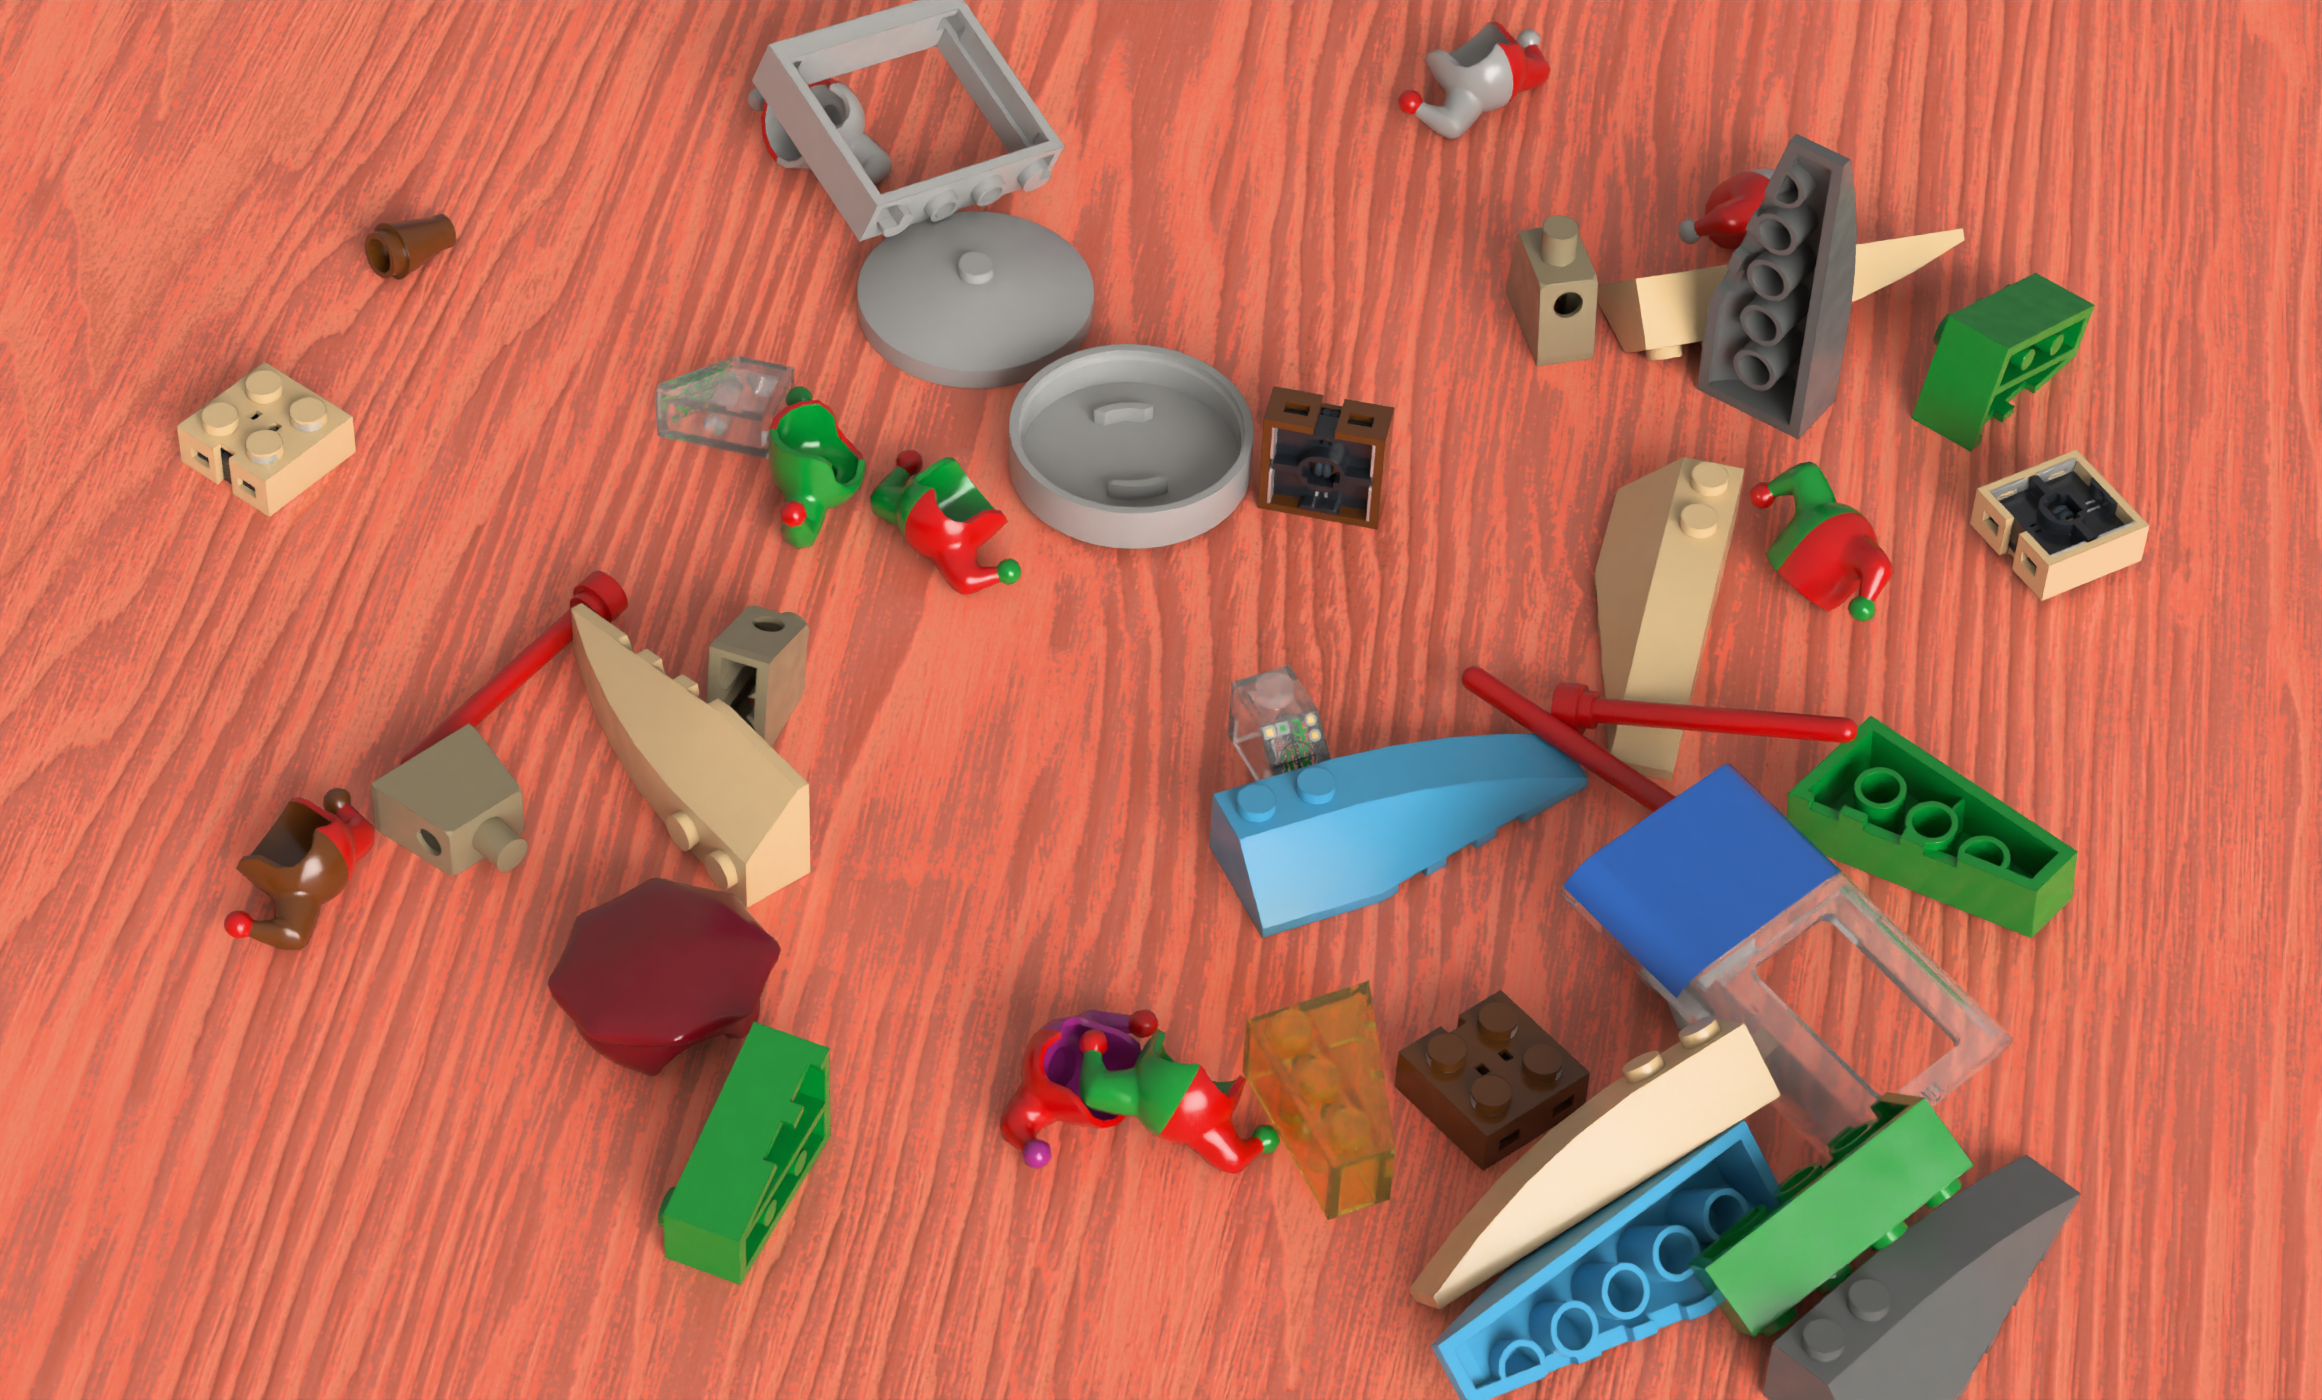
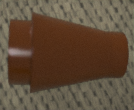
M437 214L428 218L380 223L376 226L374 233L366 237L365 253L367 260L378 276L385 279L393 277L394 279L401 280L443 250L453 247L456 243L455 228L450 219L444 214Z

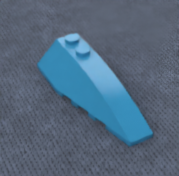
M1535 734L1449 737L1388 746L1330 759L1214 793L1212 796L1209 847L1259 934L1264 938L1382 902L1398 893L1399 884L1419 872H1422L1427 877L1446 866L1447 857L1469 844H1472L1477 849L1496 838L1497 829L1514 819L1525 822L1587 787L1588 777L1578 762Z
M1745 1120L1736 1123L1527 1254L1482 1293L1431 1344L1459 1399H1492L1545 1378L1549 1372L1569 1364L1583 1363L1601 1356V1352L1628 1341H1639L1658 1333V1329L1681 1320L1695 1319L1716 1308L1718 1304L1688 1263L1752 1208L1764 1204L1770 1211L1779 1204V1201L1774 1196L1775 1191L1779 1188V1184Z

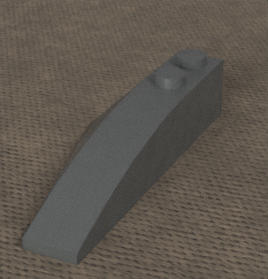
M1796 134L1789 141L1764 191L1766 195L1760 207L1753 213L1746 227L1747 233L1741 245L1733 252L1726 266L1728 271L1723 281L1715 288L1709 300L1697 389L1799 439L1836 400L1852 305L1856 266L1857 222L1851 160Z
M2025 1155L1985 1176L1953 1196L1909 1227L1897 1240L1881 1249L1772 1343L1763 1395L1769 1400H1959L1971 1382L1973 1372L1984 1353L1987 1354L1998 1337L2000 1327L2013 1306L2016 1307L2025 1292L2029 1278L2038 1263L2044 1260L2076 1207L2081 1193L2034 1159Z

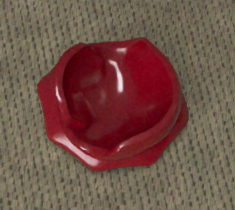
M652 878L628 892L577 916L565 949L549 976L548 987L554 1000L574 1021L581 1036L594 1050L622 1067L649 1076H656L678 1054L695 1044L722 1035L728 1038L741 1039L749 1033L753 1023L758 1022L760 998L770 972L778 961L781 948L777 940L765 931L741 901L732 893L682 884L663 878Z

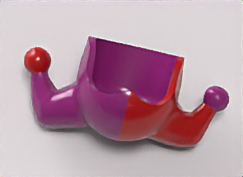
M1088 1010L1077 1016L1054 1019L1045 1024L1032 1036L1022 1058L1021 1085L1007 1104L1000 1120V1131L1003 1139L1022 1152L1026 1165L1038 1169L1048 1164L1052 1156L1050 1145L1045 1141L1037 1139L1036 1136L1041 1129L1052 1123L1061 1121L1081 1127L1104 1129L1117 1126L1127 1117L1094 1111L1084 1104L1079 1091V1075L1083 1053L1079 1048L1078 1041L1087 1030L1096 1029L1102 1031L1109 1044L1108 1050L1102 1056L1106 1069L1108 1071L1131 1069L1135 1066L1142 1051L1140 1043L1128 1034L1132 1033L1138 1038L1152 1036L1155 1030L1158 1029V1019L1151 1010H1139L1132 1015Z

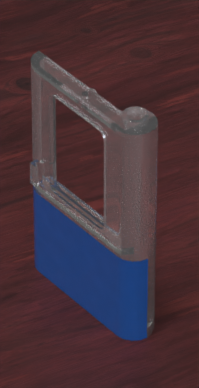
M1730 763L1722 765L1595 852L1575 870L1560 891L1561 897L1689 1024L1708 1016H1714L1716 1019L1745 1023L1781 1094L1780 1097L1770 1102V1104L1827 1160L1832 1158L1828 1153L1829 1147L1827 1143L1845 1127L1852 1126L1854 1129L1866 1121L1877 1119L1870 1106L1882 1095L1875 1092L1758 977L1755 971L1757 966L1816 923L1827 921L1836 926L1954 1043V1048L1896 1092L1897 1094L1925 1097L1930 1106L1934 1107L1939 1101L2009 1048L2014 1039Z

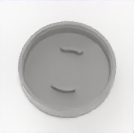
M1114 344L1084 349L1057 359L1045 366L1018 393L1009 419V473L1018 496L1029 510L1044 523L1070 537L1095 545L1124 549H1146L1172 545L1192 539L1217 526L1237 508L1243 499L1251 478L1254 439L1253 418L1244 397L1237 387L1218 370L1192 356L1163 347L1139 344Z

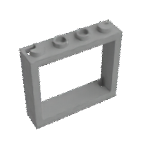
M916 0L768 44L752 79V82L859 242L882 234L885 237L897 235L908 226L929 218L933 222L941 221L952 215L956 210L974 204L981 207L987 206L998 200L1002 195L1024 189L1027 192L1033 191L1044 185L1051 178L1050 172L1065 147L964 0ZM937 46L1009 154L880 194L808 85Z

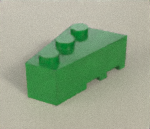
M2034 273L2014 284L2006 285L2003 289L1985 298H1979L1965 308L1947 314L1936 329L1934 344L1937 345L1911 418L1971 452L1981 443V432L1986 422L1994 417L2003 423L2014 411V405L2008 402L2024 388L2032 393L2037 392L2076 356L2095 305L2045 277Z
M757 1022L753 1023L676 1187L673 1186L668 1190L661 1203L658 1213V1225L664 1227L665 1258L730 1282L742 1284L831 1136L830 1051L828 1047Z

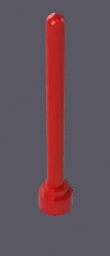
M593 571L574 588V597L570 600V609L405 754L400 765L468 723L475 728L573 640L571 608L582 603L608 622H613L628 607L627 596L618 582L602 571Z
M1471 666L1463 672L1461 680L1467 690L1653 813L1676 797L1482 668Z
M1559 682L1554 690L1551 706V715L1580 734H1583L1586 729H1595L1598 723L1837 743L1851 742L1858 733L1857 724L1848 717L1600 698L1598 691H1589L1586 684Z

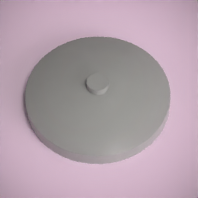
M980 211L954 212L941 221L933 222L929 218L910 225L899 234L884 239L870 253L861 268L857 284L858 320L871 346L885 360L905 373L931 383L950 387L973 389L997 388L1029 381L1045 366L1057 359L1075 353L1086 339L1093 320V279L1087 264L1078 251L1061 236L1044 226L1020 217L1001 213Z

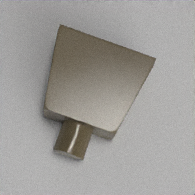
M1552 216L1545 220L1543 228L1523 230L1517 234L1506 294L1536 366L1594 358L1598 290L1597 275L1578 233V224L1566 216ZM1557 300V310H1556V312H1555V311H1554V304H1555V301Z
M748 606L709 647L706 703L708 704L717 698L725 702L771 747H773L803 695L807 646L810 636L807 622L801 616L792 612L779 613L759 606ZM749 698L755 699L754 707L748 703Z
M469 723L371 783L375 828L386 837L447 875H459L484 858L498 870L506 872L515 868L527 853L528 844L520 836L525 829L523 797L519 784L477 730Z

